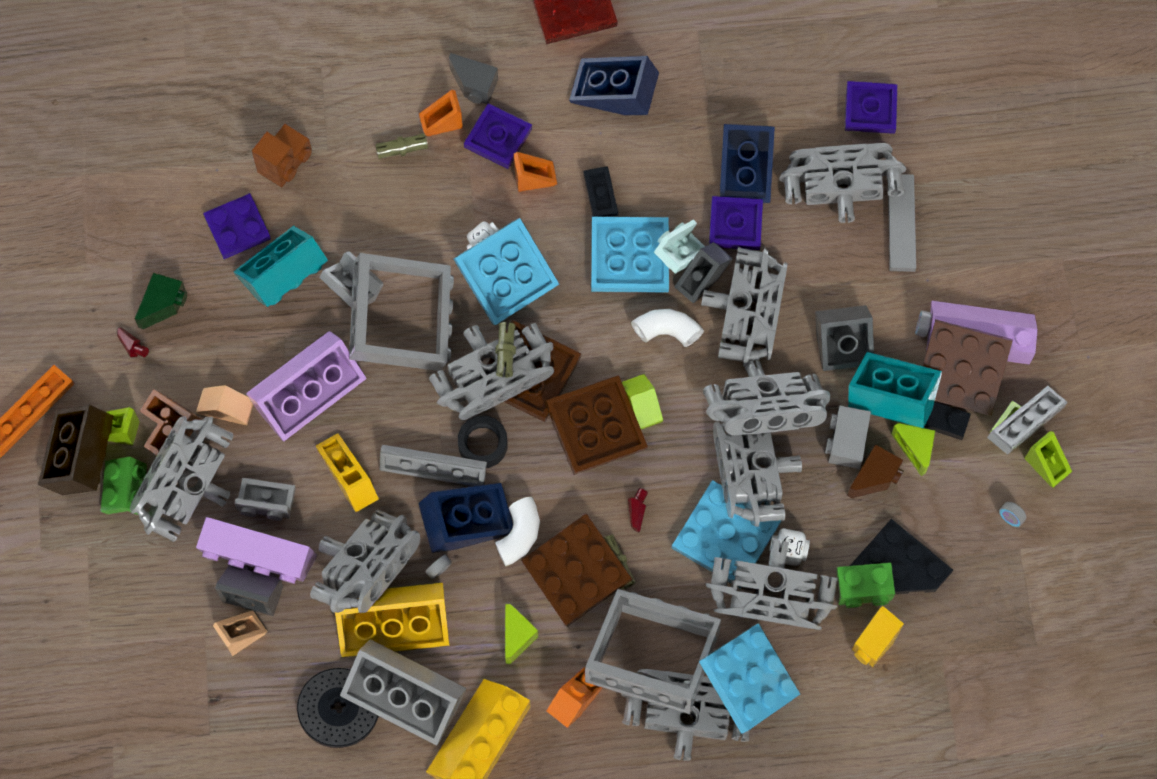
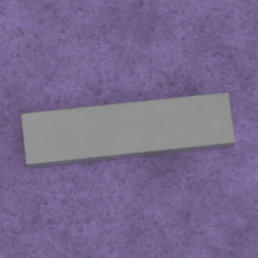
M902 174L904 194L897 196L895 187L894 196L888 195L889 271L915 272L914 175Z
M1047 386L992 430L987 438L1008 455L1064 409L1068 402Z
M382 445L380 471L470 486L485 484L487 466L485 461Z

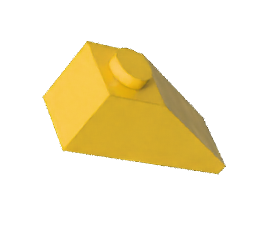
M339 433L316 445V449L355 512L379 500L370 478Z
M882 606L852 648L855 652L854 656L864 665L869 664L873 667L894 644L904 623Z

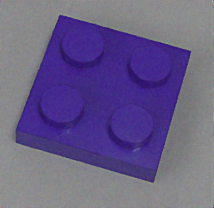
M847 81L845 131L895 134L898 84Z
M488 103L465 140L464 148L509 169L514 161V153L520 151L532 131V124Z
M250 193L203 213L223 259L271 240Z
M712 196L709 244L714 242L720 248L738 249V247L748 250H760L763 199Z

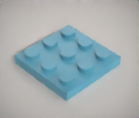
M592 217L591 292H669V268L654 253L659 245L658 239L666 231H669V217Z
M517 218L453 258L493 325L500 323L559 285L520 218Z
M712 480L672 544V549L713 572L714 557L732 560L728 575V582L731 583L732 580H735L733 570L737 568V566H734L735 561L756 564L771 540L772 535H774L779 527L781 520L760 522L759 527L751 524L750 520L744 519L739 515L734 514L733 518H730L727 514L722 485ZM735 504L737 507L746 508L743 504Z
M759 623L699 661L741 734L750 730L800 695Z

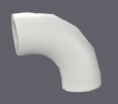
M672 309L652 310L631 322L636 334L646 343L658 335H670L679 340L684 347H687L698 340L704 332L703 328L687 314Z
M525 497L511 504L509 511L513 519V528L509 535L495 542L505 567L525 556L537 539L540 519L537 506L532 497Z

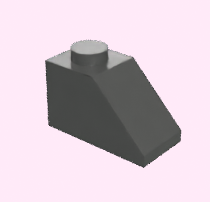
M450 53V70L464 97L473 103L488 104L498 81V68Z
M714 242L700 248L675 285V288L692 303H695L703 295L704 289L708 290L721 277L733 258Z

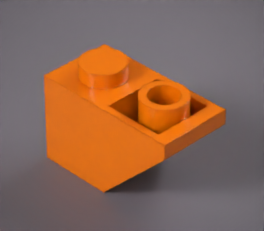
M584 667L560 688L546 711L568 728L582 715L603 687L585 682Z

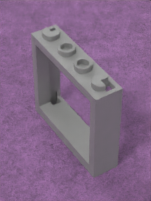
M359 253L354 261L349 360L441 371L451 359V348L448 347V339H450L452 334V324L449 323V315L453 309L450 291L454 284V276L450 275L451 266ZM369 269L439 279L436 354L366 345Z
M617 589L586 664L585 682L690 714L705 675V671L699 662L689 689L604 664L602 660L622 612L708 637L699 661L714 651L720 634L721 619L709 616L707 613L702 614L689 610L684 606L671 605L657 598L644 597L633 591L628 592Z

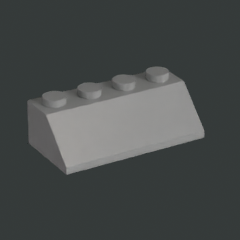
M370 639L359 650L340 696L438 745L454 717L467 688Z

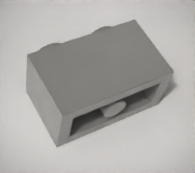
M839 406L837 414L832 413L829 429L834 430L833 438L827 439L825 453L830 454L828 463L860 469L865 449L870 411Z

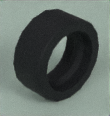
M487 415L475 416L468 419L460 428L458 433L459 452L462 458L487 462L486 468L495 466L505 457L507 452V432L497 419ZM479 428L492 430L498 437L497 449L487 456L473 454L467 446V439L472 431Z

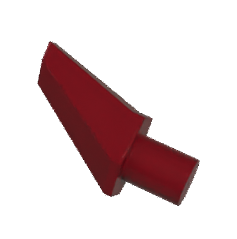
M118 327L117 337L130 357H137L138 355L146 357L149 349L142 346L140 340L122 327Z
M642 488L638 489L634 498H628L631 527L638 533L641 530L644 512L647 507L643 502L648 492Z

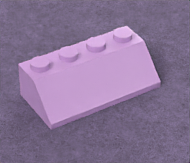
M938 301L931 302L930 312L932 318L928 331L927 348L936 319L1013 339L1007 361L1022 364L1031 363L1035 355L1037 340L1035 315Z
M328 331L246 394L260 415L284 442L367 378L356 361L349 360V351L343 341Z
M208 517L205 519L196 546L199 551L203 552L202 557L218 561L219 557L229 560L228 565L241 569L244 568V565L254 567L253 572L264 576H269L270 572L279 574L280 580L295 584L296 580H305L317 556L308 546Z

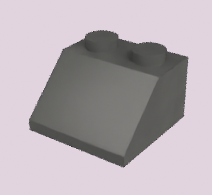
M866 305L815 311L816 336L823 371L859 367L866 352L874 354L873 317Z
M229 565L217 582L215 589L223 603L274 616L283 584L278 579L279 576L270 572L269 576H264L253 572V569L244 565L243 569Z

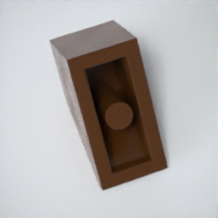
M875 444L852 483L847 496L855 498L888 490L892 482L894 484L898 483L904 470L900 469L903 459Z

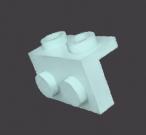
M694 220L686 224L680 223L672 232L666 231L658 239L659 245L654 253L675 274L688 267L700 248L705 247L691 233L697 225V222Z

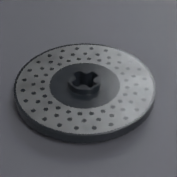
M332 668L319 672L304 685L299 694L297 702L299 723L304 732L320 745L330 748H344L355 745L372 732L378 721V715L340 696L351 669ZM336 702H340L341 706H346L342 708V713H337L336 709H333Z

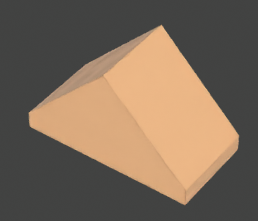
M226 385L203 388L196 414L247 425L253 403L249 397Z
M253 610L215 622L213 625L232 656L268 632Z

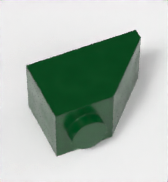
M156 273L152 274L134 318L138 328L146 329L178 313L180 306L183 307L187 299V292L182 281Z

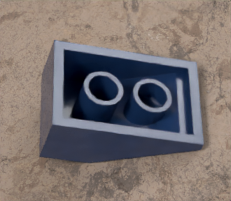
M648 56L581 58L569 101L572 104L621 115H648L659 71Z
M724 124L720 197L763 199V203H770L775 126Z
M502 483L431 492L418 503L432 553L457 550L509 535L513 528Z

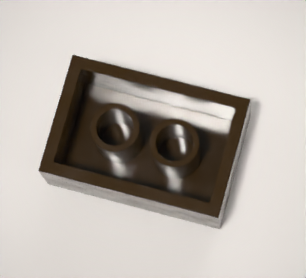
M90 404L55 410L38 485L60 495L97 491L114 416Z

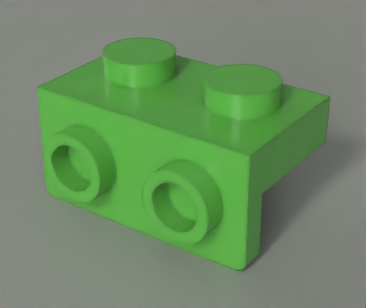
M132 457L105 461L100 512L105 514L131 512V502L147 474L146 463Z
M891 563L837 567L836 569L839 605H846V608H857L862 606V603L883 606L892 601L895 589Z

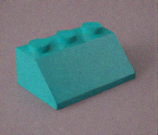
M292 226L233 272L260 303L269 307L270 305L277 304L289 290L299 287L303 282L302 280L307 276L320 271L328 259L313 236Z
M866 352L849 384L848 407L870 411L871 415L924 428L933 409L942 371Z

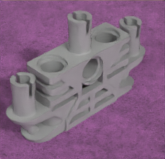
M886 143L815 147L793 151L789 156L791 164L781 173L779 180L785 184V202L787 204H792V194H794L795 204L802 201L800 182H805L807 205L838 203V221L845 223V213H847L848 223L855 220L853 202L883 199L882 176H887V193L889 196H894L895 187L897 196L904 194L902 173L906 171V167L902 162L897 161L895 156H892L893 149L891 145ZM842 184H845V185H848L849 187L843 189V188H840V187H838V186H839V185H842Z
M738 247L730 294L704 289L701 306L726 310L718 358L743 362V367L748 362L759 360L765 356L767 361L771 360L788 263L784 262L783 265L778 263L775 258L768 254V249L765 247L763 252ZM740 264H744V269L739 268ZM749 265L754 266L753 270H748ZM768 267L775 269L779 274H769L767 272ZM756 278L761 279L759 289H754ZM736 301H741L745 303L746 306L739 308L736 307L733 303ZM752 302L757 303L755 312L750 311ZM748 324L753 325L751 336L746 335ZM726 338L731 339V344L723 342H726ZM735 340L740 341L739 345H734ZM754 344H761L766 347L761 350H753Z
M533 323L530 324L531 330L528 326L522 330L523 335H525L533 349L529 351L527 346H524V341L520 338L518 330H515L514 346H516V354L513 355V376L505 378L506 368L504 367L503 377L496 376L498 354L495 353L498 339L487 344L478 325L472 326V332L470 328L466 329L463 334L471 345L473 352L447 365L448 373L453 378L454 384L457 385V389L453 390L443 370L437 371L438 378L435 373L429 377L430 382L440 397L437 404L442 407L447 406L453 411L456 410L460 413L458 418L466 420L546 380L554 373V368L550 366L553 343H547L537 324ZM485 358H492L495 360V362L490 365H485L482 363V361ZM540 361L542 367L536 369L534 365ZM467 400L469 404L464 407L460 402Z
M755 360V364L754 361L746 364L745 370L749 377L727 379L722 394L719 386L716 384L713 385L715 392L712 385L706 386L703 390L709 405L706 414L715 421L724 422L726 424L725 431L730 435H752L818 426L827 418L825 407L830 401L829 391L823 390L816 374H812L814 381L810 374L801 379L799 372L765 375L761 362Z
M181 416L162 445L130 505L131 513L137 512L139 519L144 524V531L147 535L153 531L174 542L178 538L174 533L179 535L181 526L161 518L162 514L171 516L173 519L179 520L186 525L202 496L219 504L221 507L227 503L218 495L229 499L230 491L211 483L225 454L204 443L203 440L206 437L223 448H227L230 443L221 438V436L232 441L233 433L212 423L213 417L187 421L186 416ZM186 429L194 430L190 436L184 434ZM197 476V484L192 488H188V480L191 477ZM146 503L151 505L149 512H146L143 508Z
M714 422L713 438L728 516L733 518L734 514L739 515L744 519L750 520L751 524L759 527L760 522L784 521L785 509H782L784 504L780 503L783 492L779 473L801 472L802 461H799L801 460L800 455L776 458L771 432L752 435H730L724 432L725 423ZM735 504H743L746 508L737 507Z
M377 509L373 513L371 520L365 519L345 544L324 536V540H321L319 543V552L333 556V559L322 571L324 584L317 582L312 587L311 598L329 605L333 613H339L346 608L350 609L352 607H358L359 613L367 612L417 550L420 543L419 532L411 530L407 525V518L404 515L395 517Z
M772 539L768 566L735 561L734 566H737L736 570H733L735 580H732L731 587H727L732 560L714 557L711 583L705 584L707 588H710L713 599L716 601L718 609H713L714 612L821 630L822 627L819 624L828 616L832 609L838 607L833 605L838 578L821 575L817 602H814L812 589L816 588V584H813L814 579H817L818 574L785 569L789 542L783 541L781 551H779L780 540ZM772 572H777L781 577V582L777 587H771L768 583V576ZM737 586L756 589L755 594L737 591ZM765 588L770 592L781 591V597L763 596V589ZM723 593L732 595L730 608L725 606ZM788 596L805 597L807 600L806 603L788 600ZM809 608L818 609L812 622L807 621Z
M640 669L637 674L689 689L693 675L653 669ZM708 677L703 678L689 714L694 718V723L691 725H685L680 720L681 715L687 713L652 702L647 703L644 729L677 733L675 754L673 756L677 760H681L682 749H684L683 761L691 760L693 736L726 740L730 714ZM622 694L621 696L626 698L622 723L630 725L631 714H633L632 726H639L642 701L645 700ZM734 722L731 738L738 741L740 731ZM750 730L742 733L741 742L749 741Z

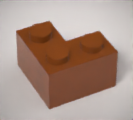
M286 124L282 126L275 136L266 132L252 149L257 172L281 188L286 182L293 180L297 168L301 163H305L312 153L309 138Z
M153 389L140 412L158 425L144 447L157 455L173 426L181 416H186L187 421L203 419L170 397ZM186 429L184 434L190 436L194 430Z

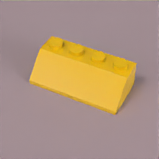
M443 583L387 588L365 613H359L358 607L346 608L342 612L335 613L341 657L357 656L359 650L370 639L394 652L449 646Z
M483 679L426 773L436 779H487L531 708L530 700L507 686Z

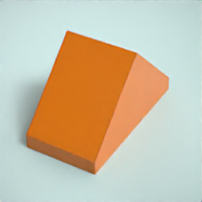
M450 90L419 113L426 136L463 128L462 113L455 90Z
M520 152L514 153V170L518 192L557 185L553 161Z

